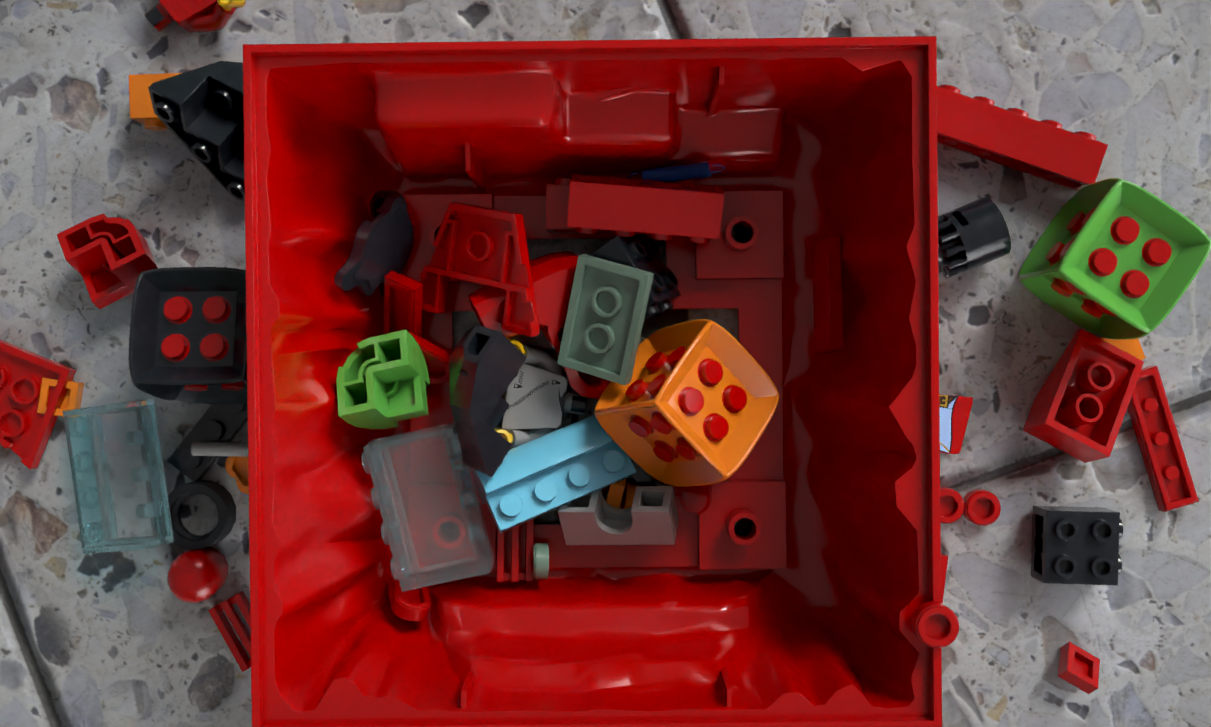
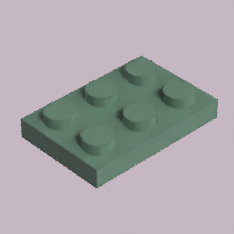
M586 254L578 255L557 364L621 385L629 384L631 382L654 273Z

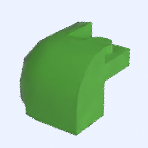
M406 329L370 337L358 342V348L348 356L343 367H338L336 379L338 416L348 424L366 429H387L398 427V421L428 415L426 386L430 385L426 361L419 344Z

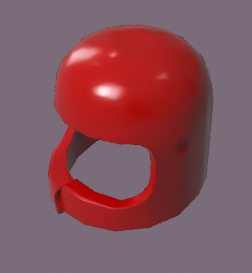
M211 546L201 550H186L172 562L167 572V584L170 591L179 600L187 603L204 601L209 599L225 584L228 577V563L225 556L218 549Z

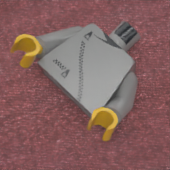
M509 338L508 340L527 359L519 369L517 376L508 386L506 402L510 406L504 413L502 429L494 430L511 443L512 447H517L556 431V428H561L564 413L585 416L587 397L581 396L578 393L567 392L568 379L567 376H564L563 367L558 365L557 361L548 353L534 347L522 345L519 341Z

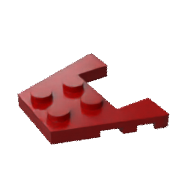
M450 202L433 243V246L436 247L430 264L424 266L420 278L423 280L422 310L433 313L445 312L449 277L505 289L506 299L502 330L531 337L539 335L540 328L523 214L461 202Z

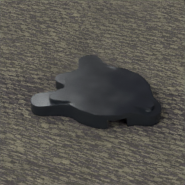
M396 195L388 196L382 206L376 210L380 215L373 222L364 220L360 225L349 258L335 274L334 282L338 288L349 291L357 286L360 293L371 296L378 287L380 294L384 297V276L392 270L401 274L411 253L414 232L408 215L407 203L403 198Z

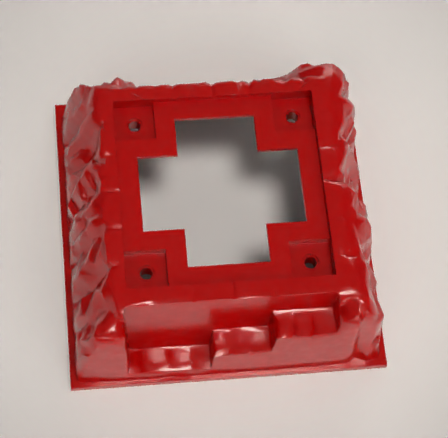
M937 36L243 44L252 727H942V648H931L923 644L915 636L911 626L913 613L920 605L930 601L941 603ZM709 162L711 173L723 169L722 166L713 165H723L725 169L719 173H712L711 178L693 180V184L722 186L724 202L719 239H710L708 243H694L688 241L686 236L672 235V239L666 240V268L670 269L676 276L678 281L677 289L681 296L671 302L673 305L672 309H738V342L763 368L779 393V401L770 422L738 470L726 480L713 484L709 508L704 513L694 515L687 512L682 507L680 498L675 496L679 521L674 545H566L561 524H534V543H548V579L534 580L533 578V581L519 580V582H511V580H504V582H497V526L487 503H482L470 475V467L464 464L462 454H455V423L450 406V379L440 384L430 383L426 390L428 415L398 421V427L387 429L359 428L348 424L338 416L336 383L338 367H343L348 356L358 348V342L385 334L384 297L380 294L379 288L377 287L371 296L360 293L357 286L349 291H344L338 288L334 282L335 274L350 256L360 225L364 220L373 222L370 213L372 196L379 190L393 189L398 191L406 201L408 215L413 226L414 239L410 256L401 274L422 283L423 280L420 278L424 266L430 264L436 247L433 246V243L450 202H461L523 214L526 240L614 239L617 236L613 233H548L546 230V185H555V179H571L572 174L628 178L632 173L638 172V174H633L630 178L642 179V169ZM743 225L749 230L750 238L747 243H738L733 239L731 235L733 226ZM826 237H840L844 348L841 351L829 354H815L812 244ZM449 277L445 312L433 313L422 310V338L451 355L454 350L453 312L473 311L468 295L484 285ZM742 518H749L753 523L751 531L746 535H738L734 532L736 522ZM445 521L455 522L460 528L459 537L450 538L446 536L442 529L443 523ZM525 523L519 525V571H525ZM511 529L505 531L504 572L511 571ZM408 568L409 572H419L426 579L431 606L428 616L424 620L407 621L393 613L388 592V582L394 570Z

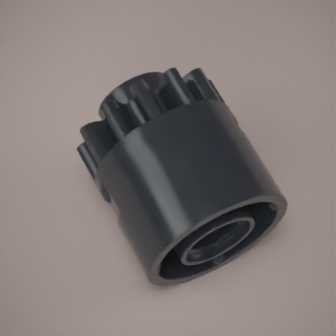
M983 197L938 216V272H943L945 278L969 271L1010 253L1011 239L1007 224L1000 210L991 199Z

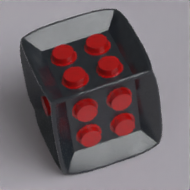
M173 267L152 269L139 274L133 294L129 335L130 375L133 384L139 390L168 401L176 400L196 404L247 403L246 270L227 267Z

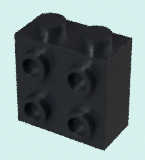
M646 233L635 234L632 237L617 236L590 254V256L654 273L644 321L652 316L654 318L659 317L673 308L671 302L681 296L677 289L678 281L676 276L670 269L665 268L659 258L660 250L658 245L651 237H647Z
M1033 506L1031 577L1047 584L1118 586V575L1122 571L1119 539L1123 535V523L1120 519V512L1102 507Z

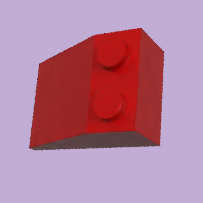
M1083 329L1077 330L1034 399L1023 431L1084 463L1110 457L1144 361Z

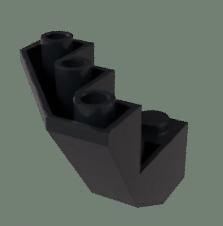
M219 61L152 83L148 89L154 113L233 197L245 201L243 62Z
M475 325L466 331L449 356L450 406L464 464L492 477L512 447L511 443L494 430L510 406L501 396L511 381L517 376L527 357L500 331Z

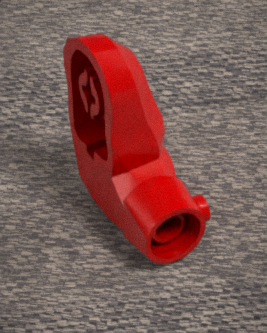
M571 251L549 253L530 260L539 328L558 353V356L578 255ZM484 285L468 295L470 304L481 326L500 331L507 339L521 335L502 330L506 299L505 289ZM563 366L570 386L581 396L599 399L610 382L609 380Z

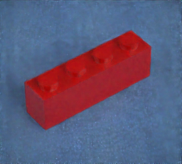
M572 174L569 187L567 227H575L576 232L584 234L597 233L598 229L613 230L612 233L621 237L635 236V232L650 233L651 238L658 240H670L672 235L686 236L688 241L694 243H708L710 239H719L724 191L722 186Z

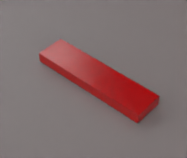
M1151 365L1142 368L1127 409L1159 511L1167 512L1199 502L1158 367Z

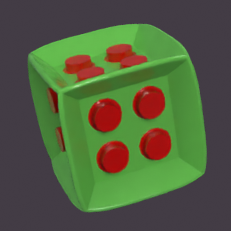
M1108 178L1083 187L1060 209L1027 256L1019 272L1018 279L1035 296L1082 328L1107 339H1138L1145 337L1160 325L1178 303L1203 266L1211 249V239L1198 225L1146 189L1127 180Z

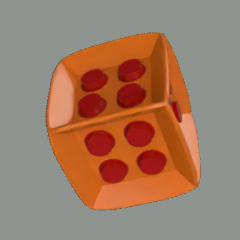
M696 319L659 329L638 345L631 382L627 385H621L610 381L596 404L594 414L599 424L614 442L653 478L664 484L676 487L711 485L726 480L744 463L770 422L779 401V393L763 368L726 329L712 320Z

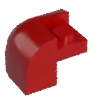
M103 213L56 234L66 261L82 275L91 301L99 309L134 293L135 285L141 272L158 269L145 238L128 218L125 220L121 217H107Z

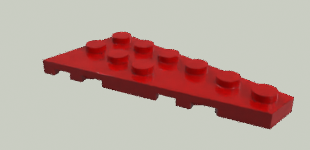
M0 339V444L5 449L10 448L22 459L20 462L30 470L36 469L58 416L54 415L56 409L61 408L68 391L66 385L68 381L73 380L76 370ZM42 378L58 380L56 387L50 386L45 414L37 413Z

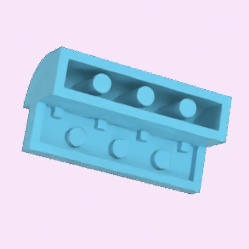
M592 415L510 449L492 477L472 468L469 469V472L482 503H487L498 531L502 533L631 477L636 473L630 457L605 432L595 415Z

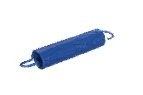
M709 162L642 169V179L681 182L692 179L711 178L712 173L722 172L725 167L721 164H715L713 166H722L723 169L711 173ZM638 172L632 173L631 175H629L628 178H630L633 174H638Z

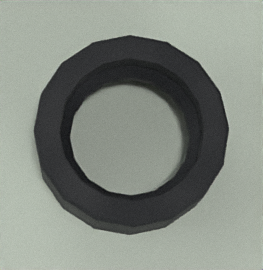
M198 480L176 487L166 496L161 507L160 522L165 535L175 545L186 550H201L222 541L231 532L236 521V505L232 495L222 485L211 480ZM204 494L216 505L218 523L208 534L194 535L183 526L180 518V506L190 495Z

